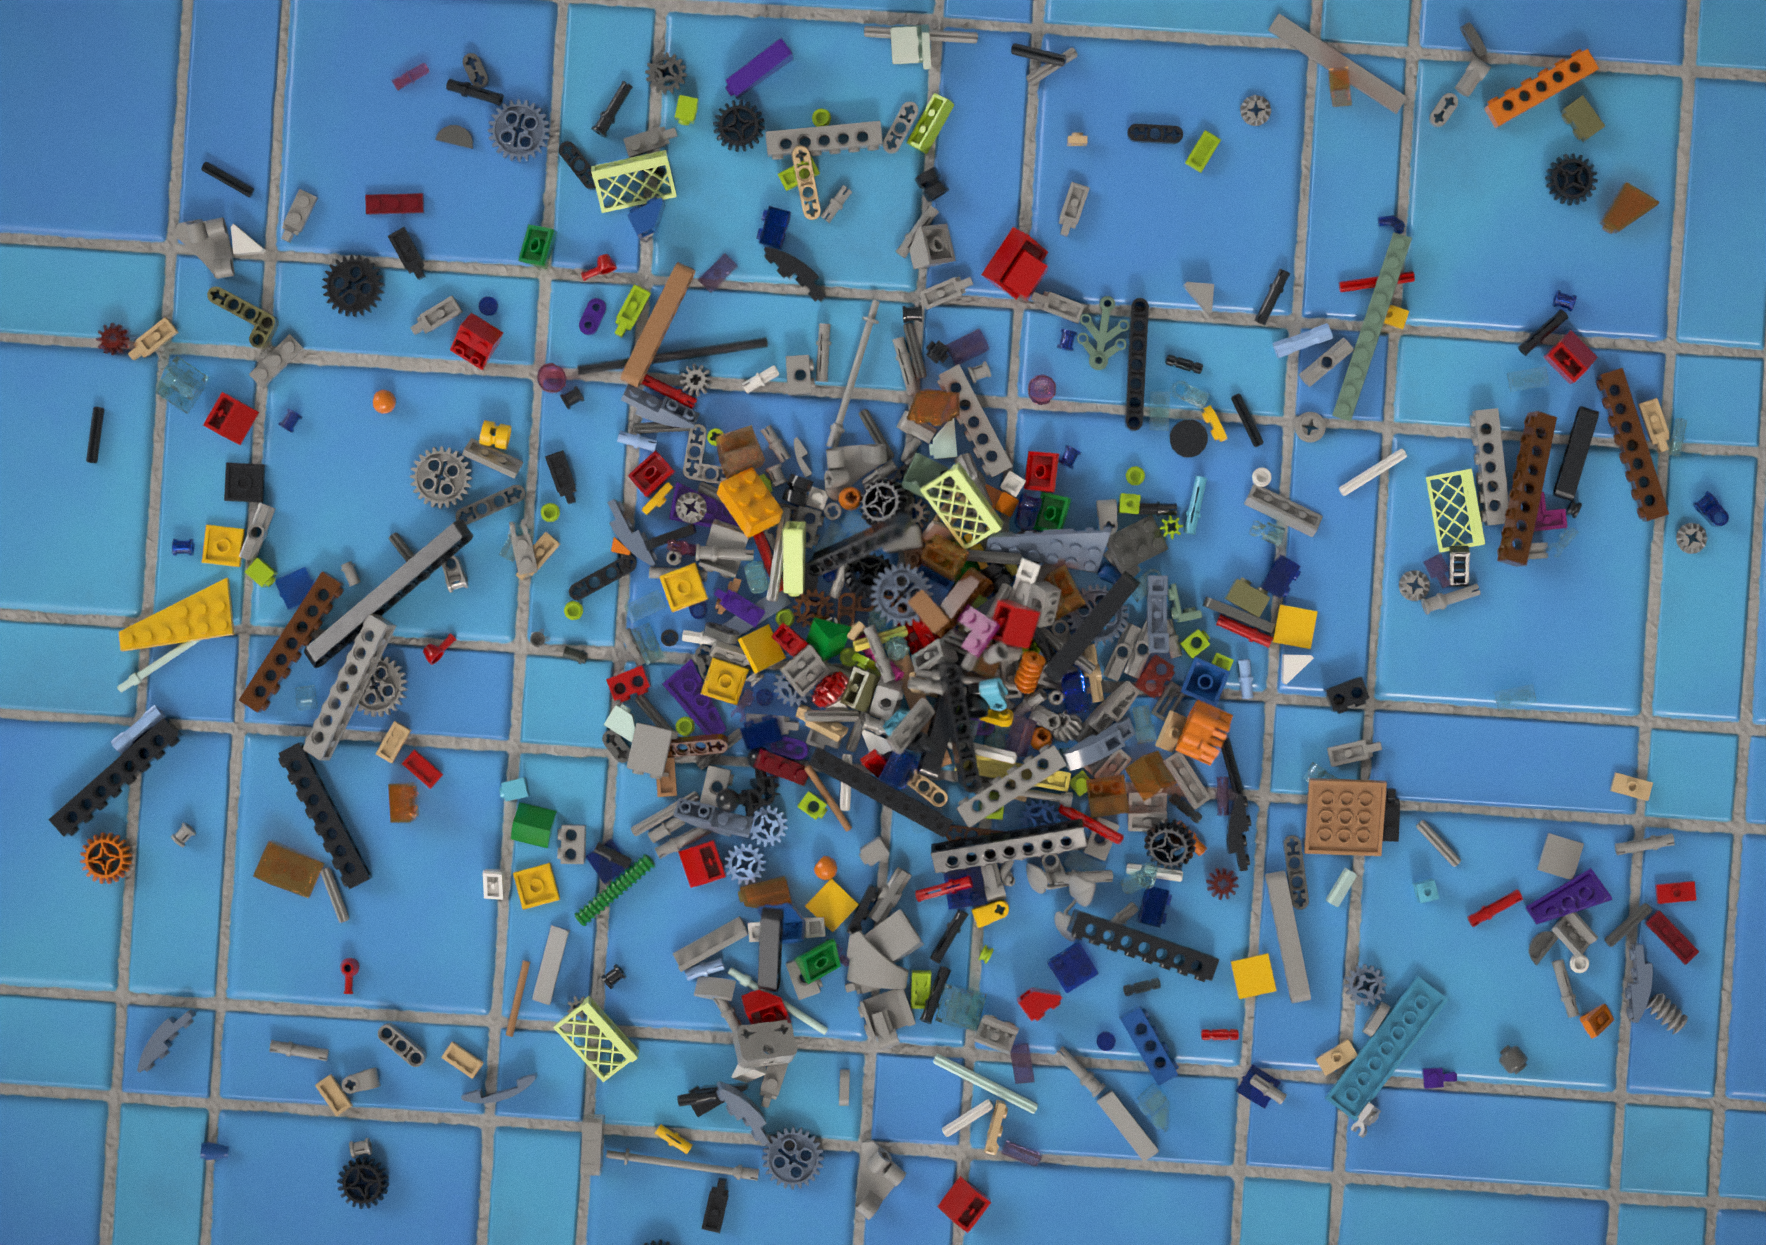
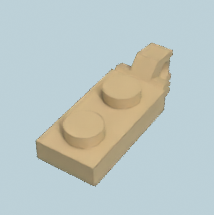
M164 317L136 339V342L133 344L136 348L130 351L128 355L134 361L140 356L146 358L179 332L170 320Z
M1655 398L1638 404L1652 445L1656 444L1659 453L1669 450L1666 440H1669V431L1658 399Z
M547 532L533 545L538 570L561 545ZM519 573L516 574V576L520 580H523L528 575V573L519 575Z
M803 704L798 707L795 717L805 721V725L836 742H839L847 734L848 728L840 722L806 721L804 714L807 710H811L810 707Z
M996 1100L984 1148V1152L987 1154L996 1155L999 1149L996 1141L1002 1135V1119L1006 1118L1008 1107H1006L1004 1101Z

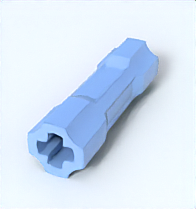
M1328 323L1272 344L1277 358H1281L1311 345L1330 340L1333 336Z
M153 705L143 714L142 718L111 741L112 746L120 754H123L142 735L163 718H166L164 712L157 705Z

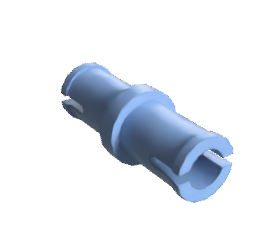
M620 430L617 442L634 446L633 448L635 449L639 447L654 452L657 440L642 437L638 433L634 435Z
M1250 659L1238 660L1240 673L1238 682L1241 683V698H1254L1252 688L1254 678L1251 676Z
M722 958L707 963L704 961L698 966L686 969L685 975L688 976L687 980L690 981L701 976L707 977L710 973L725 970Z

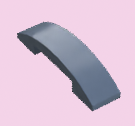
M1148 576L1147 635L1149 653H1169V633H1167L1168 576Z
M784 591L778 593V600L775 602L768 601L764 597L755 603L756 606L766 611L759 623L791 604ZM737 616L722 624L737 630L739 636L753 628L752 625Z
M534 1073L518 1078L516 1080L518 1086L488 1095H483L481 1088L462 1094L461 1099L472 1103L502 1101L525 1090L538 1075Z

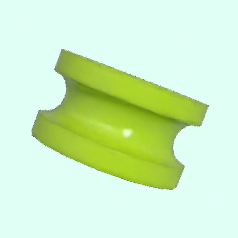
M986 944L978 957V960H984L985 964L989 961L994 948L989 949Z

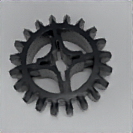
M733 100V107H729V104L726 103V111L722 108L719 109L722 116L715 115V118L720 121L713 122L714 126L719 127L714 130V133H721L716 139L718 141L724 139L721 143L723 147L729 143L728 150L731 151L733 146H735V151L739 152V147L742 146L743 151L746 152V145L753 149L754 147L751 142L754 141L756 144H759V140L756 137L763 138V134L759 130H765V126L759 124L765 121L764 118L758 119L762 115L761 111L754 113L757 106L754 105L749 109L750 102L748 101L743 106V100H740L739 106H736V102ZM739 111L748 113L754 120L742 119ZM733 113V122L723 127L725 119ZM737 117L741 124L744 123V126H742L741 130L742 135H740V132L737 128H734L735 126H737ZM751 126H755L752 135L745 140V131L751 128ZM725 132L737 133L740 141L730 139L726 136Z
M1572 153L1569 159V156L1564 154L1563 160L1560 157L1556 158L1557 163L1552 162L1550 164L1553 169H1547L1546 171L1551 176L1545 177V180L1550 181L1545 186L1546 188L1552 187V190L1548 193L1549 195L1556 194L1553 198L1555 201L1560 197V204H1564L1567 200L1568 206H1571L1573 201L1575 205H1579L1580 200L1582 202L1587 201L1586 196L1591 197L1593 195L1591 191L1596 190L1592 183H1597L1598 179L1592 178V176L1597 175V172H1591V169L1594 168L1593 164L1589 167L1587 166L1589 159L1582 162V155H1579L1576 159L1575 153ZM1575 165L1578 168L1571 172L1567 169L1564 170L1562 166ZM1582 172L1586 178L1585 186H1583L1584 183L1580 180ZM1558 173L1560 174L1559 176L1563 180V184L1561 187H1559L1557 183ZM1574 174H1576L1574 176L1575 179L1573 180L1575 182H1572L1569 185H1567L1569 183L1568 177H1571ZM1571 187L1575 190H1580L1581 193L1571 195L1565 193V191Z
M883 478L882 481L876 479V484L869 482L870 488H864L866 491L865 495L860 494L863 500L859 501L862 507L858 510L863 513L861 517L866 520L868 525L874 526L898 514H908L905 510V507L910 506L909 503L905 502L909 499L905 495L907 491L901 488L902 485L896 483L893 479ZM892 490L895 496H888L885 491ZM873 511L880 512L883 518H876Z
M876 552L873 555L867 554L847 563V567L844 569L845 586L850 589L851 594L855 593L856 598L863 596L864 601L867 597L873 601L874 598H871L870 595L874 594L875 591L871 590V587L877 586L874 583V579L880 580L878 574L883 573L885 575V568L892 571L891 566L893 564H890L889 558L884 559L883 554L878 557ZM857 572L860 573L859 579H856L854 576ZM888 590L883 592L884 596L888 594Z
M1167 818L1164 823L1159 820L1157 825L1153 824L1151 829H1148L1147 836L1144 838V842H1146L1144 849L1148 850L1146 852L1147 856H1152L1151 862L1158 861L1157 867L1163 864L1164 869H1167L1169 865L1173 870L1176 865L1181 868L1183 863L1188 864L1189 859L1193 858V852L1196 850L1194 846L1196 839H1192L1194 836L1193 832L1188 833L1189 826L1182 827L1183 821L1176 824V819H1173L1172 823H1170ZM1165 833L1164 838L1160 839L1159 841H1155V838L1159 834ZM1185 847L1181 854L1175 855L1176 850Z
M365 1156L361 1162V1159L357 1157L355 1163L350 1160L348 1162L349 1166L344 1165L342 1167L344 1171L339 1172V1176L342 1178L338 1179L337 1183L343 1185L338 1187V1191L344 1190L340 1196L341 1198L348 1197L345 1201L347 1204L352 1200V1207L359 1203V1208L363 1209L365 1203L367 1208H371V1202L376 1206L378 1200L382 1201L384 1199L382 1194L388 1193V1190L384 1187H388L390 1183L384 1180L388 1179L389 1175L382 1174L386 1171V1168L381 1170L378 1168L381 1162H378L376 1165L373 1164L374 1158L368 1162V1158ZM363 1168L371 1170L376 1177L368 1176ZM357 1169V1180L349 1183L351 1172ZM362 1179L363 1181L369 1182L365 1185V1187L363 1184L357 1183L360 1182ZM378 1182L376 1193L370 1196V1185ZM352 1190H359L364 1197L357 1196Z

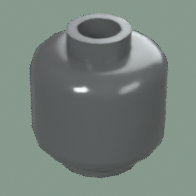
M1508 1045L1500 1051L1502 1056L1499 1058V1063L1508 1073L1518 1074L1527 1066L1528 1058L1518 1046L1510 1047Z

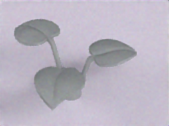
M1027 863V879L1030 886L1037 893L1043 894L1046 892V889L1070 887V895L1075 899L1064 910V913L1061 911L1056 912L1054 919L1060 934L1067 940L1074 942L1075 938L1071 937L1072 933L1067 931L1071 919L1068 911L1077 902L1081 906L1089 905L1094 896L1096 883L1087 881L1079 876H1072L1069 884L1050 886L1048 885L1049 878L1046 873L1038 866Z

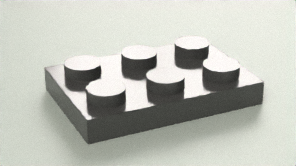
M1152 515L1110 535L1106 545L1120 573L1168 550L1167 544Z

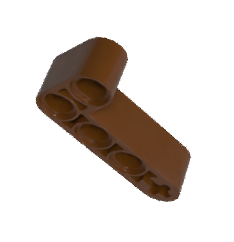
M975 568L968 569L938 607L949 622L939 629L936 634L942 638L954 629L959 622L957 621L966 606H971L979 595L984 598L988 597L993 592L995 584Z
M844 593L839 597L838 624H841L840 619L842 616L848 615L851 618L849 626H852L855 622V611L875 612L878 606L871 605L870 608H863L861 606L863 596L856 598L855 593ZM883 595L884 599H893V596ZM850 596L853 599L850 607L843 606V597ZM894 601L891 603L890 608L894 607ZM897 607L899 613L904 614L907 612V609L902 611L901 607Z

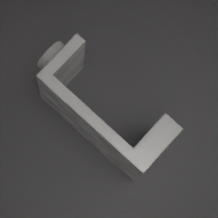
M714 519L706 546L712 547V545H716L718 548L745 549L749 538L746 537L740 527ZM701 559L699 566L708 572H719L725 578H735L741 561L717 559V561L712 562L711 560Z
M636 723L626 768L633 769L632 773L643 775L644 772L649 773L650 777L661 780V777H668L669 773L664 772L671 739H677L678 732L644 723Z
M892 989L861 1000L860 1006L857 1007L860 1017H865L867 1023L864 1025L867 1036L871 1035L872 1039L876 1038L877 1031L871 1014L877 1011L887 1009L892 1026L895 1029L916 1024L904 989Z

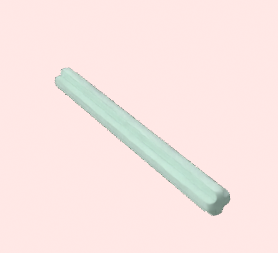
M937 1054L933 1060L934 1064L1032 1114L1038 1108L1037 1103L940 1054Z

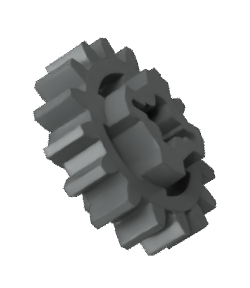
M666 52L665 57H662L661 53H658V59L652 57L653 63H647L650 70H645V74L650 75L646 78V81H652L650 88L656 87V93L663 90L664 95L669 90L671 94H674L673 89L675 88L680 91L679 84L685 85L682 77H687V73L682 72L686 69V66H680L683 62L682 59L676 61L677 56L674 54L670 57L668 52ZM667 61V63L664 65H658L661 62ZM675 65L679 70V76L673 71ZM667 70H669V73L672 76L666 75L664 78L662 72H666ZM654 72L659 76L658 82L654 80ZM674 82V84L670 86H665L666 83Z

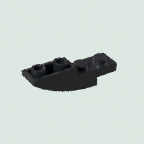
M770 247L763 249L766 253L764 255L766 260L770 264L774 262L779 267L777 272L783 278L787 276L790 280L796 275L797 278L795 280L802 288L806 286L810 290L808 295L815 302L818 300L822 303L826 299V295L815 284L819 280V276L806 264L786 252Z
M1241 792L1236 794L1232 802L1226 830L1227 851L1229 854L1236 853L1238 870L1240 872L1247 871V866L1250 865L1249 854H1245L1244 847L1247 846L1246 836L1242 835V832L1249 831L1248 827L1251 826L1250 815H1246L1245 810L1248 807L1247 797L1243 796Z

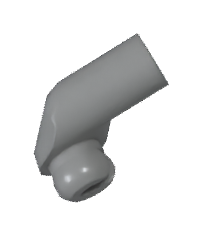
M914 437L904 447L901 461L907 466L912 462V452L922 444L919 438Z
M1013 860L1003 863L999 870L1000 878L1005 886H1013L1015 884V878L1010 871L1015 862Z

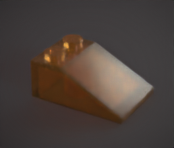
M271 840L266 845L253 877L273 886L310 898L325 863Z

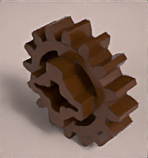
M808 588L807 594H800V599L795 598L798 604L793 605V608L797 609L793 615L799 616L796 621L797 623L802 621L803 628L809 625V628L811 627L813 621L806 620L810 617L826 620L831 618L829 613H834V610L830 609L834 605L833 602H828L831 597L829 595L824 597L825 592L823 590L818 593L817 588H815L813 592H810ZM809 597H819L820 599L815 601ZM804 602L806 607L803 613H801V604ZM826 604V613L823 616L821 610ZM810 605H813L814 607H815L816 605L818 606V607L816 608V609H817V612H816V613H814L813 611H812V612H809V611H810V607H809Z

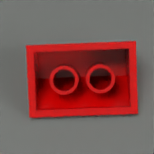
M1013 227L981 275L1017 300L1019 296L1002 283L1003 279L1023 250L1041 262L1048 254V251L1028 234Z

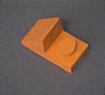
M986 484L985 488L993 504L991 505L992 508L1011 517L1019 500Z
M1604 1003L1581 1016L1580 1021L1592 1039L1605 1030L1614 1021V1018Z

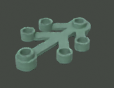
M1110 296L1103 297L1099 303L1102 310L1099 331L1092 323V318L1089 314H1083L1080 317V323L1086 326L1097 342L1095 350L1088 341L1089 337L1086 333H1080L1077 336V342L1083 345L1090 355L1089 364L1094 370L1104 369L1108 364V358L1119 350H1124L1127 345L1124 339H1118L1114 346L1104 352L1105 344L1119 333L1127 331L1130 326L1127 320H1121L1116 327L1107 333L1110 311L1115 307V301ZM1109 300L1111 306L1106 307L1104 301ZM1084 316H1087L1089 318L1088 323H1084L1082 321V318ZM1125 322L1127 328L1122 329L1120 323ZM1081 335H1084L1086 337L1085 342H1081L1079 340V337ZM1122 341L1124 347L1119 348L1117 342ZM1096 357L1102 358L1101 364L1095 362Z

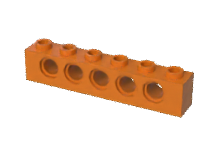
M1579 49L1570 54L1572 58L1565 61L1563 58L1554 63L1555 67L1548 70V68H1545L1538 72L1539 77L1533 80L1531 77L1521 82L1522 86L1515 90L1512 87L1504 92L1505 96L1499 99L1496 96L1487 102L1488 106L1484 110L1495 128L1501 126L1596 72L1599 67L1589 50L1586 49L1582 52ZM1570 64L1577 65L1578 72H1572ZM1554 73H1558L1561 76V82H1556L1553 79ZM1538 82L1544 85L1545 90L1543 92L1537 90L1536 84ZM1520 92H1525L1528 95L1527 101L1520 99ZM1503 102H1509L1511 104V110H1505L1503 108Z

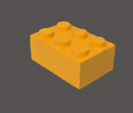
M753 467L720 482L717 495L747 538L780 523L784 511Z

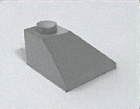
M947 224L918 227L909 250L913 269L928 268L956 261Z

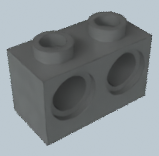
M799 506L796 522H805V516L808 513H812L816 517L813 524L806 523V532H809L811 535L810 541L806 543V548L812 549L813 545L817 546L820 535L816 533L818 527L822 528L825 516H821L822 511Z

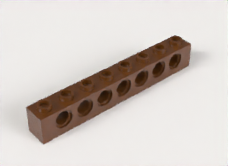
M1623 368L1598 375L1596 385L1598 390L1602 391L1604 397L1602 398V404L1604 409L1608 410V423L1615 432V435H1613L1616 446L1619 445L1621 451L1619 458L1621 463L1625 464L1627 470L1625 471V477L1628 482H1631V495L1638 504L1636 509L1638 517L1643 522L1669 515ZM1612 385L1618 390L1616 396H1613L1609 391ZM1617 404L1623 406L1622 414L1616 412L1615 407ZM1623 422H1626L1629 425V431L1627 433L1622 431L1621 425ZM1629 440L1635 443L1633 451L1627 448ZM1634 459L1640 460L1641 466L1639 469L1634 468ZM1641 477H1644L1647 481L1644 488L1639 485ZM1647 495L1651 496L1653 500L1650 506L1646 505L1644 501Z
M1534 411L1527 413L1525 417V427L1520 439L1521 447L1517 455L1516 471L1513 474L1512 490L1509 493V505L1505 512L1506 519L1501 532V544L1497 551V561L1515 567L1527 566L1557 420L1555 416Z
M325 571L321 572L239 698L240 702L257 713L267 710L271 704L269 699L273 694L276 695L281 688L280 682L283 678L287 679L292 671L290 667L293 662L297 663L302 656L301 650L304 646L307 647L313 639L311 637L314 630L318 631L323 624L321 619L325 614L328 615L334 606L332 602L335 598L338 599L342 595L344 583ZM324 589L329 593V597L326 600H322L320 597V592ZM313 605L318 608L316 616L310 614V608ZM303 621L308 625L306 632H301L299 629V625ZM291 638L297 640V646L294 649L289 646ZM280 654H285L287 657V662L284 665L279 663L278 658ZM270 670H274L277 675L273 681L268 678ZM260 686L266 689V694L263 697L257 692Z

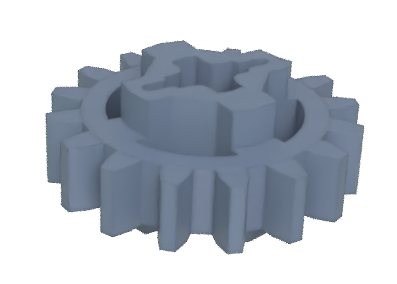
M783 673L781 676H775L779 680L778 682H773V685L778 686L774 692H779L780 695L777 699L783 698L784 705L789 701L791 707H793L794 702L800 706L801 700L805 703L808 702L806 696L812 697V694L808 691L803 697L796 699V690L794 695H792L793 691L789 687V681H782L785 677ZM781 688L787 689L789 698L784 695Z
M1366 964L1362 965V969L1356 965V971L1349 970L1351 976H1345L1348 983L1344 984V987L1349 988L1345 993L1347 995L1352 994L1350 1000L1354 1001L1357 999V1005L1363 1002L1364 1006H1368L1369 1001L1374 1005V999L1381 1000L1379 994H1385V991L1382 990V987L1387 986L1386 983L1382 982L1385 976H1379L1381 971L1379 969L1374 971L1373 965H1370L1369 969H1367ZM1364 973H1371L1374 977L1368 978ZM1357 976V978H1358V979H1357V982H1356V984L1353 985V981H1354L1355 977ZM1363 981L1369 983L1367 989L1361 987L1363 986ZM1378 985L1376 992L1373 994L1374 987ZM1362 992L1365 994L1366 998L1359 997L1356 995V993Z

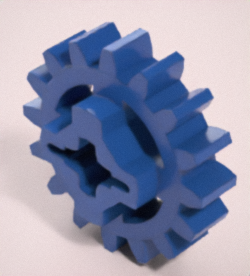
M1041 799L1038 800V803L1031 800L1032 805L1025 804L1026 811H1020L1024 815L1019 817V820L1023 821L1020 828L1029 827L1027 818L1032 820V827L1061 821V819L1056 818L1059 811H1053L1055 805L1048 806V800L1045 803H1042ZM1035 807H1041L1037 812H1030ZM1048 810L1052 814V821L1046 816ZM1041 814L1043 815L1042 818L1048 823L1040 822L1038 825L1034 817H1039Z

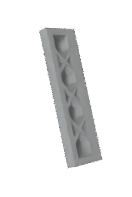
M739 916L674 952L673 956L679 965L680 972L747 936L749 933Z

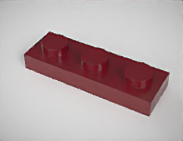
M424 194L365 195L366 215L424 213Z
M760 749L753 766L802 786H805L809 777L804 769L805 765Z
M1657 910L1644 923L1684 965H1687L1699 953L1695 946L1660 910Z

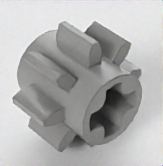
M574 996V1003L571 1001L567 1003L571 1006L567 1013L577 1008L574 1005L582 1004L585 996L581 999ZM581 1010L576 1016L580 1015L581 1019H583L584 1011Z

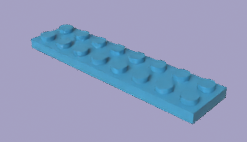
M1416 976L1381 1022L1376 1032L1369 1038L1359 1051L1357 1057L1353 1059L1325 1096V1099L1356 1122L1359 1119L1357 1118L1368 1102H1372L1449 999Z

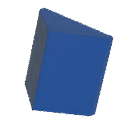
M1194 657L1184 677L1180 693L1216 707L1230 671Z

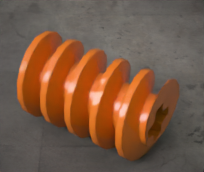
M1033 651L1023 653L1018 670L1014 676V682L1020 692L1032 693L1036 690L1046 663V659L1041 654Z

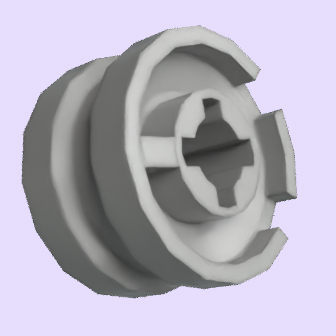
M1531 543L1528 559L1548 558V553L1546 552L1548 543Z

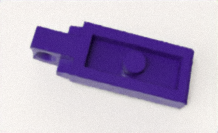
M719 588L714 592V595L721 599L719 604L723 608L755 628L766 612L729 589L726 593Z

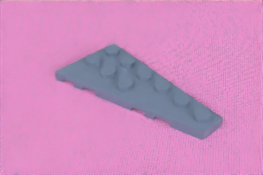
M1104 527V530L1086 528V531H1075L1074 529L1043 530V533L1025 531V534L994 532L987 538L985 551L1019 553L1022 556L1021 559L1024 558L1030 561L1097 573L1111 533V527Z

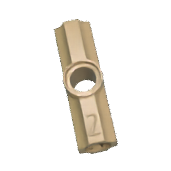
M1090 644L1082 653V656L1096 666L1095 670L1091 674H1087L1081 668L1080 671L1083 674L1082 682L1085 685L1087 703L1104 701L1101 685L1102 675L1100 664L1097 661L1095 644Z

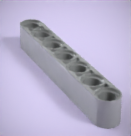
M1285 870L1265 874L1291 1003L1311 1000Z

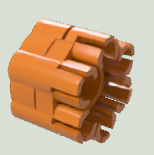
M1197 699L1188 714L1177 740L1175 750L1211 766L1220 750L1211 747L1210 744L1218 748L1222 747L1223 742L1215 739L1214 736L1225 740L1227 734L1218 731L1217 728L1228 732L1233 715Z

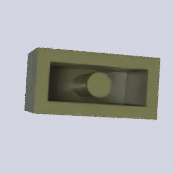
M1583 95L1561 110L1563 121L1567 125H1571L1574 129L1572 131L1574 136L1578 140L1581 139L1582 142L1605 127Z
M1242 577L1240 580L1235 579L1224 599L1259 618L1271 598L1267 596L1268 592L1260 587L1257 589L1251 587V582Z
M854 667L840 703L856 710L867 712L880 677Z

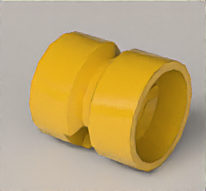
M484 420L479 444L486 446L494 444L496 448L506 450L510 441L512 426L506 424L497 426L495 422Z

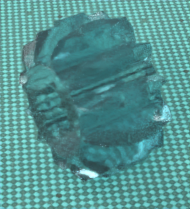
M754 561L745 565V575L751 592L756 594L768 590L769 579L763 562Z

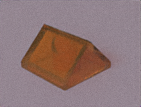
M1159 751L1143 755L1125 768L1143 802L1177 784L1173 775L1164 764Z

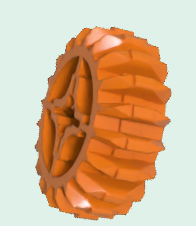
M102 832L100 837L97 834L93 835L94 840L88 839L89 845H83V849L86 852L80 853L81 856L85 857V859L80 860V863H86L82 870L88 869L89 872L86 876L94 875L92 878L94 882L98 878L100 884H103L105 879L107 884H111L112 879L118 882L119 876L122 878L126 876L123 871H130L126 864H132V861L127 860V857H131L133 854H127L126 850H129L131 847L123 846L126 843L125 839L119 842L120 835H116L113 839L112 832L108 833L107 836L105 832ZM101 843L102 848H100L99 855L92 857L94 849ZM108 843L115 846L119 853H113ZM108 855H109V857H115V858H111V859L108 860L107 862H106V860L104 861L103 859H100V860H99V858H102L103 856H108ZM120 859L118 868L112 873L113 862ZM93 863H99L102 869L105 870V873L100 872Z

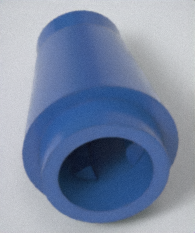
M1106 562L1100 566L1097 572L1099 579L1113 585L1122 576L1111 563L1108 564Z
M208 1141L207 1143H202L200 1158L205 1159V1161L228 1158L229 1146Z

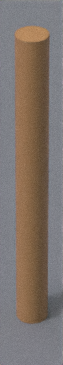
M806 766L804 768L845 831L847 832L852 829V826L812 766Z
M523 960L506 1036L513 1037L530 966L529 961Z

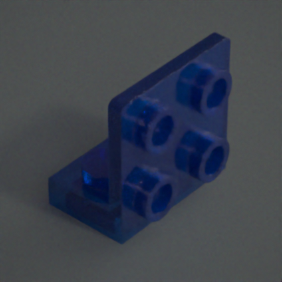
M980 866L943 873L945 883L949 882V879L956 880L971 876L973 881L972 888L960 890L956 894H946L949 910L987 904ZM960 884L949 886L947 889L960 886Z
M1079 941L1046 961L1066 993L1071 992L1098 975L1097 969Z

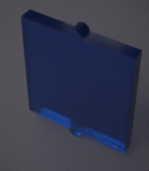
M306 567L275 581L280 592L279 596L283 598L288 610L302 603L314 582L310 578Z
M612 838L604 843L605 846L612 849L616 848V851L621 853ZM591 852L585 856L604 884L615 876L619 877L620 873L625 870L624 867L612 861L609 863L608 859Z
M1252 1064L1246 1075L1242 1076L1243 1080L1236 1092L1265 1109L1271 1098L1267 1095L1264 1096L1262 1091L1251 1085V1078L1257 1074L1267 1082H1272L1276 1088H1278L1281 1081Z

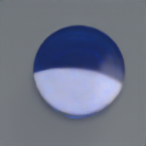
M487 296L480 300L479 310L482 314L492 316L498 311V302L493 297Z
M1103 1031L1098 1034L1096 1043L1101 1050L1109 1051L1114 1048L1116 1040L1111 1032Z

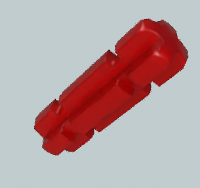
M1202 1029L1201 1039L1238 1040L1239 1031L1237 1029H1230V1031L1227 1029H1212V1031Z

